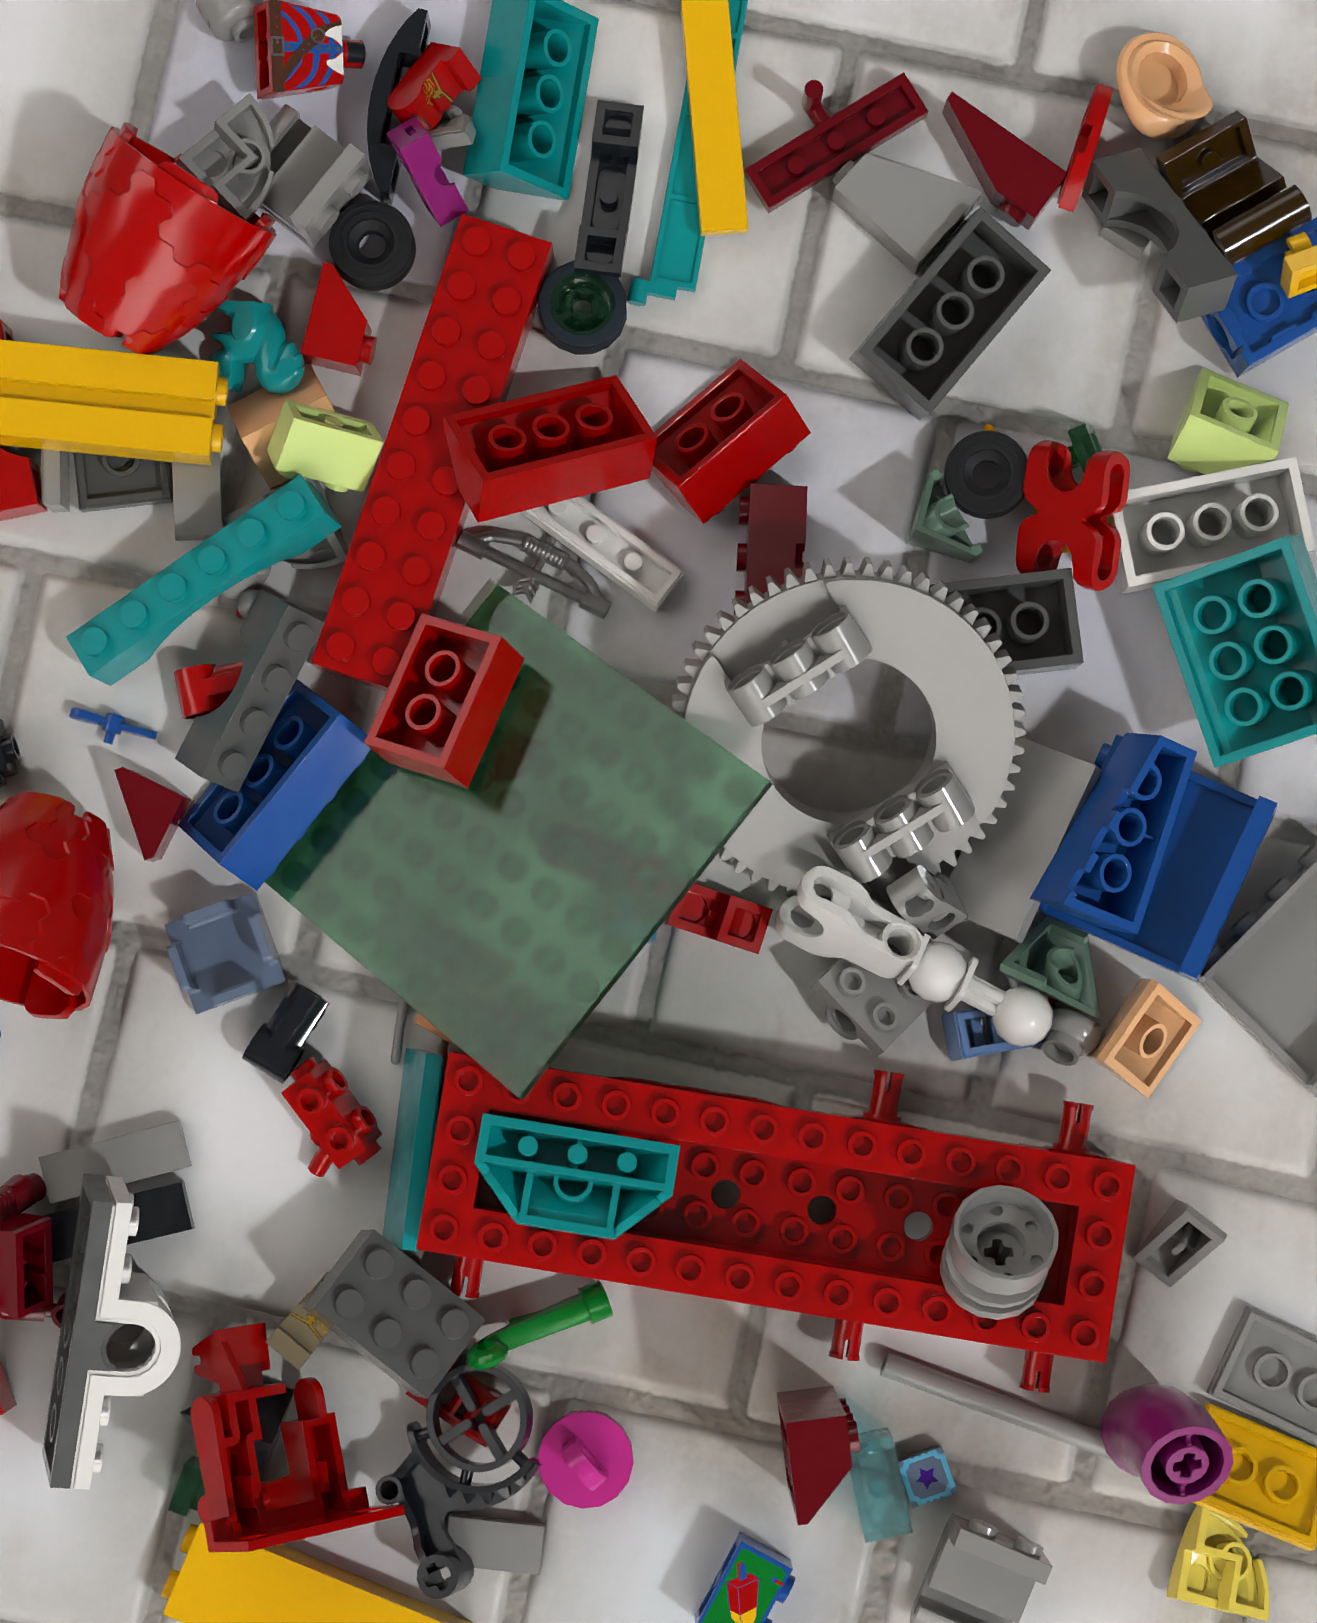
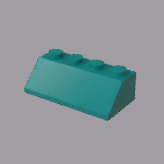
M492 0L480 70L482 79L478 82L472 117L476 135L473 144L467 146L463 176L497 190L557 200L569 199L598 18L562 0Z

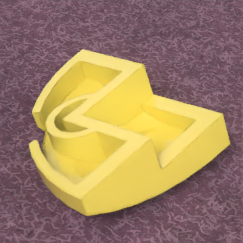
M1196 1505L1177 1550L1166 1597L1257 1620L1268 1621L1270 1595L1266 1571L1262 1560L1252 1559L1250 1551L1241 1540V1538H1247V1532L1237 1521Z

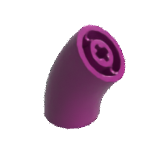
M1144 1384L1124 1390L1109 1402L1102 1416L1101 1438L1106 1453L1120 1469L1132 1476L1140 1477L1149 1493L1165 1503L1183 1505L1200 1501L1217 1491L1229 1476L1233 1465L1232 1447L1225 1435L1200 1403L1174 1387Z

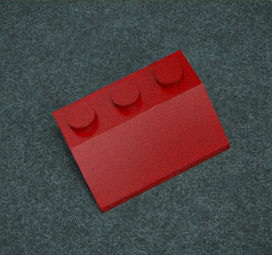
M740 358L654 432L658 438L652 472L678 502L704 525L713 516L723 511L726 505L749 487L751 483L757 482L782 457L792 452L811 432L787 394Z

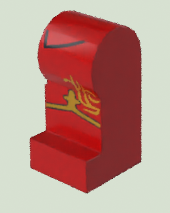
M431 42L390 94L387 102L388 107L401 124L415 116L425 130L429 132L439 123L443 111L448 109L462 91L471 92L482 78L460 47Z

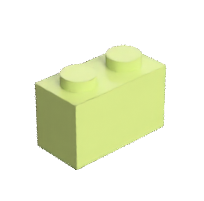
M285 399L267 447V452L275 470L286 478L293 480L301 474L306 478L321 481L324 486L334 491L347 492L348 489L364 493L384 442L372 422Z

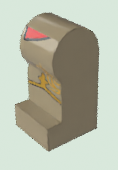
M328 1272L296 1305L266 1341L270 1347L297 1370L305 1364L331 1331L302 1308L327 1276Z

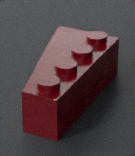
M751 483L749 497L740 496L738 525H747V542L737 544L736 572H745L744 590H735V597L747 604L751 602L748 587L751 585L763 594L767 592L765 577L769 575L779 585L784 584V569L790 568L797 578L802 577L804 563L802 562V556L805 552L808 486Z

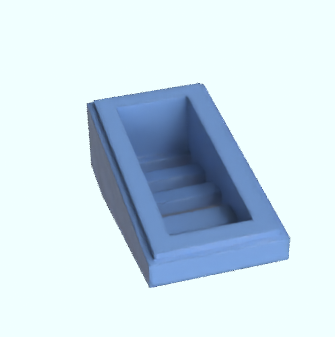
M977 1008L942 1014L946 1045L951 1061L1043 1045L1045 1041L1043 1039L1034 1045L1024 1047L1008 1044L997 1035L992 1023V1016ZM984 1016L987 1019L991 1041L989 1045H985L980 1017ZM965 1020H967L972 1048H970Z

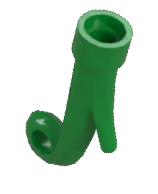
M597 1280L578 1288V1294L542 1310L511 1318L509 1325L487 1335L471 1347L466 1357L467 1364L476 1370L489 1369L501 1363L507 1357L509 1350L587 1321L594 1324L613 1316L610 1302L601 1282Z

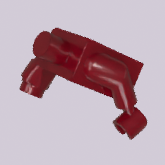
M36 1173L14 1175L0 1187V1318L5 1320L44 1322V1317H51L54 1324L61 1328L66 1292L59 1297L57 1303H54L52 1218L22 1213L36 1202L44 1199L46 1196L45 1182Z

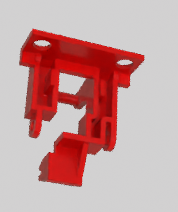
M265 1322L213 1330V1334L192 1348L193 1356H199L201 1360L200 1365L194 1366V1373L219 1384L220 1392L199 1396L200 1398L195 1399L191 1407V1422L206 1494L200 1497L197 1510L201 1521L204 1523L209 1552H250L405 1515L404 1505L369 1506L366 1486L348 1489L335 1412L327 1413L323 1388L320 1382L313 1377L302 1378L295 1385L294 1401L298 1419L280 1423L290 1475L273 1481L260 1482L254 1441L262 1440L256 1398L286 1393L285 1383L263 1384L262 1371L271 1370L268 1344L266 1343Z

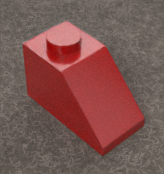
M323 262L301 354L307 364L361 376L364 363L371 365L373 361L377 337L371 336L372 330L367 319L333 264Z

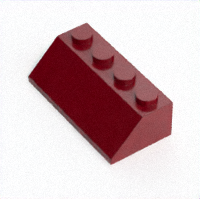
M834 1386L776 1392L787 1486L797 1525L809 1524L852 1468L851 1452L860 1451L856 1420L854 1421L853 1413H850L846 1398H838Z

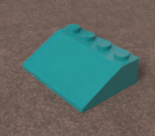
M1302 535L1281 537L1152 586L1214 768L1317 735V577Z

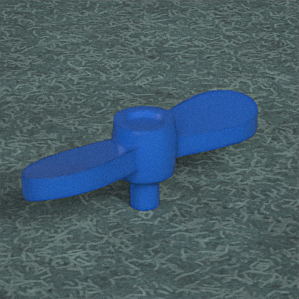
M71 708L69 717L74 720L102 726V730L106 732L103 742L110 745L113 744L115 734L120 735L122 731L156 740L158 733L154 730L125 724V717L107 712L104 717L83 709Z

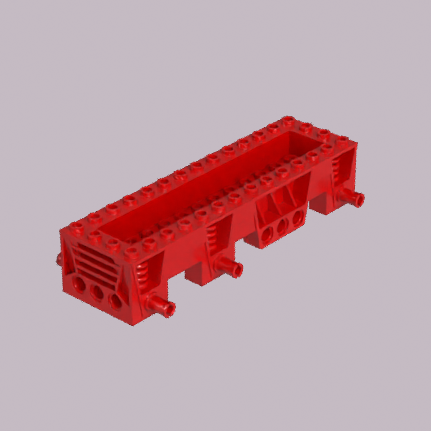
M496 1007L495 1010L496 1017L490 1049H485V1053L449 1052L416 1249L455 1256L449 1290L457 1296H461L465 1276H467L468 1283L465 1297L479 1298L484 1261L834 1318L835 1325L831 1350H829L828 1356L843 1360L845 1341L848 1340L845 1355L847 1361L860 1360L859 1352L864 1324L1026 1350L1019 1387L1034 1391L1035 1387L1041 1393L1050 1392L1049 1385L1054 1355L1106 1363L1136 1165L1090 1153L1091 1149L1086 1148L1094 1105L1063 1100L1064 1107L1058 1143L1053 1142V1146L1046 1145L1041 1147L929 1130L925 1127L901 1122V1117H897L905 1074L890 1072L888 1090L885 1091L888 1072L884 1070L874 1069L869 1112L864 1111L863 1115L826 1113L784 1106L756 1097L628 1076H602L553 1068L549 1065L537 1064L523 1059V1055L519 1054L524 1018L527 1012L513 1010L510 1029H507L510 1009ZM483 1113L680 1145L673 1196L615 1240L515 1224L474 1164ZM721 1180H730L739 1188V1198L730 1207H720L711 1198L713 1186ZM996 1185L1020 1188L1039 1198L1052 1213L1059 1230L1057 1253L1034 1304L1018 1316L1000 1320L978 1317L961 1308L946 1292L940 1275L941 1255L946 1240L949 1237L954 1216L963 1200L981 1188ZM826 1196L834 1202L835 1213L828 1222L816 1223L809 1218L807 1208L813 1198ZM913 1212H923L929 1216L931 1221L929 1233L920 1239H912L904 1231L905 1219Z

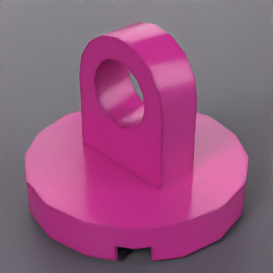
M590 1410L572 1411L554 1421L543 1436L538 1454L539 1463L542 1464L539 1468L540 1477L548 1491L562 1503L581 1509L600 1507L616 1498L629 1482L634 1464L632 1444L622 1425L608 1414Z

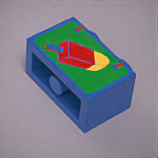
M739 1532L694 1616L695 1623H772V1620L767 1617L776 1601L784 1603L795 1582V1577L790 1575L793 1570L791 1560L746 1534Z

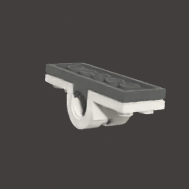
M83 1174L42 1449L50 1488L70 1489V1485L73 1484L74 1489L90 1490L92 1473H100L102 1468L103 1443H98L99 1426L108 1425L111 1406L110 1396L143 1397L145 1393L156 1389L172 1374L181 1352L180 1334L163 1292L148 1278L147 1274L131 1272L132 1255L126 1254L128 1236H136L139 1207L133 1206L134 1195L128 1192L123 1177L106 1176L105 1180L103 1175ZM124 1324L142 1326L137 1335L129 1340L108 1341L109 1337Z

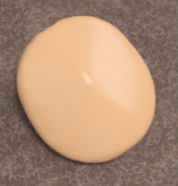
M1149 32L1132 38L1122 48L1117 59L1116 82L1126 114L1130 122L1140 133L1155 140L1178 138L1187 133L1199 118L1206 116L1210 112L1213 102L1203 86L1199 66L1190 50L1181 41L1168 34Z

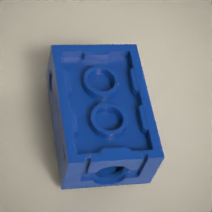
M1317 217L1235 264L1233 268L1238 275L1225 310L1201 316L1237 378L1317 332V288L1288 299L1280 285L1284 252L1290 250L1286 243V238L1305 232L1312 246L1317 245Z

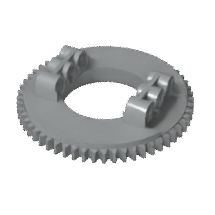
M844 557L840 570L837 571L834 570L829 558L823 559L821 573H815L810 563L805 562L803 563L801 578H797L790 568L784 569V584L779 585L769 575L765 577L766 593L763 594L753 585L748 587L750 603L747 604L734 597L732 604L736 614L732 616L720 610L717 613V617L722 628L718 629L709 625L703 628L709 644L694 641L692 644L693 652L699 659H684V670L691 676H677L675 680L676 686L683 693L671 695L670 700L671 706L679 711L668 714L669 726L676 729L667 733L668 745L677 747L668 751L670 764L678 765V767L671 770L673 782L683 783L677 788L680 801L690 800L684 807L688 818L697 817L694 821L696 832L699 834L709 831L705 836L707 846L713 848L721 845L718 850L720 859L724 862L734 857V870L738 874L749 868L751 882L756 883L764 877L766 878L769 891H773L778 885L784 886L786 897L789 898L798 890L799 882L806 872L816 866L830 867L856 880L867 890L869 896L872 890H877L884 900L888 899L886 887L917 865H921L933 875L938 876L941 874L939 865L941 861H945L952 866L958 864L954 854L957 849L970 854L973 850L968 841L969 837L972 836L983 840L986 835L980 826L981 823L995 825L998 821L993 812L995 807L1006 808L1007 806L1002 793L1003 791H1014L1015 784L1008 775L1019 773L1021 770L1018 761L1013 756L1024 754L1025 751L1021 741L1015 738L1026 735L1023 723L1016 721L1026 716L1022 704L1015 702L1023 697L1019 685L1012 684L1018 679V675L1014 667H1005L1012 660L1006 649L997 650L1003 643L997 633L988 634L992 627L987 619L984 617L975 621L979 614L976 607L971 603L961 608L964 599L958 591L946 597L948 588L941 580L929 589L930 578L926 572L922 571L912 581V571L908 565H903L897 574L893 576L890 561L884 560L877 572H874L869 557H864L858 570H854L849 557ZM865 658L877 660L898 669L908 676L922 691L928 702L931 716L929 746L925 758L913 778L900 791L881 803L854 811H829L815 808L795 799L787 793L772 777L763 759L762 732L764 723L778 715L786 705L789 706L796 702V700L814 693L828 679L834 678L838 673L850 670ZM814 884L813 888L816 894L822 895V898L831 901L832 895L825 885Z

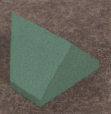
M939 469L930 472L925 480L906 544L971 563L978 559L984 551L979 543L975 546L972 545L964 530L970 526L961 516L955 504L953 494L951 493L946 496L939 482L943 476Z
M1046 916L1023 940L1022 944L1020 943L1000 963L999 971L1023 986L1037 989L1045 996L1101 1020L1088 945L1089 933Z

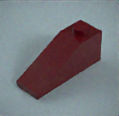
M952 91L946 99L942 114L987 198L997 208L996 213L1003 221L1013 227L1022 225L1027 230H1030L1061 187L1067 172Z

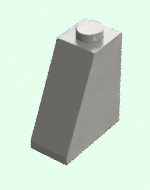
M868 153L856 164L849 160L832 180L836 184L832 201L914 274L976 208L982 195L973 186Z

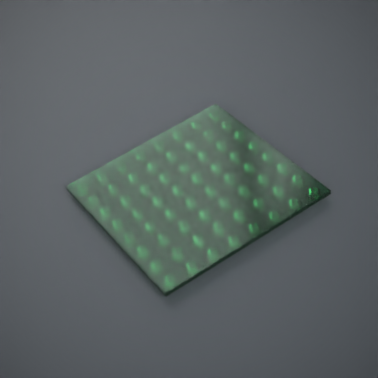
M497 584L464 626L502 636L525 659L468 789L390 764L371 749L365 760L355 768L339 788L334 799L322 809L307 828L304 836L294 844L278 864L275 872L265 880V883L512 1093L523 1100L769 790L772 783Z

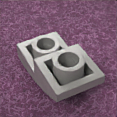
M213 452L212 466L172 462L175 541L206 540L223 528L220 453Z

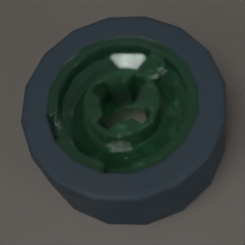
M575 260L557 267L544 280L538 295L539 320L546 336L559 349L575 355L595 354L608 348L621 335L627 320L626 293L618 277L574 272ZM580 300L588 301L591 304V314L587 316L584 312L577 311L574 313V305Z

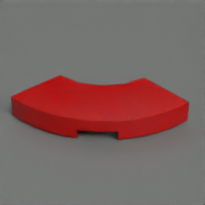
M1100 83L1094 86L1066 170L1067 175L1060 188L1057 200L1058 208L1074 213L1104 125L1114 89Z

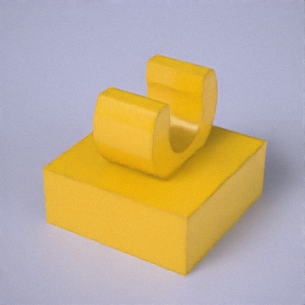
M1305 232L1286 238V243L1290 250L1284 252L1280 285L1288 299L1317 288V245L1312 246Z

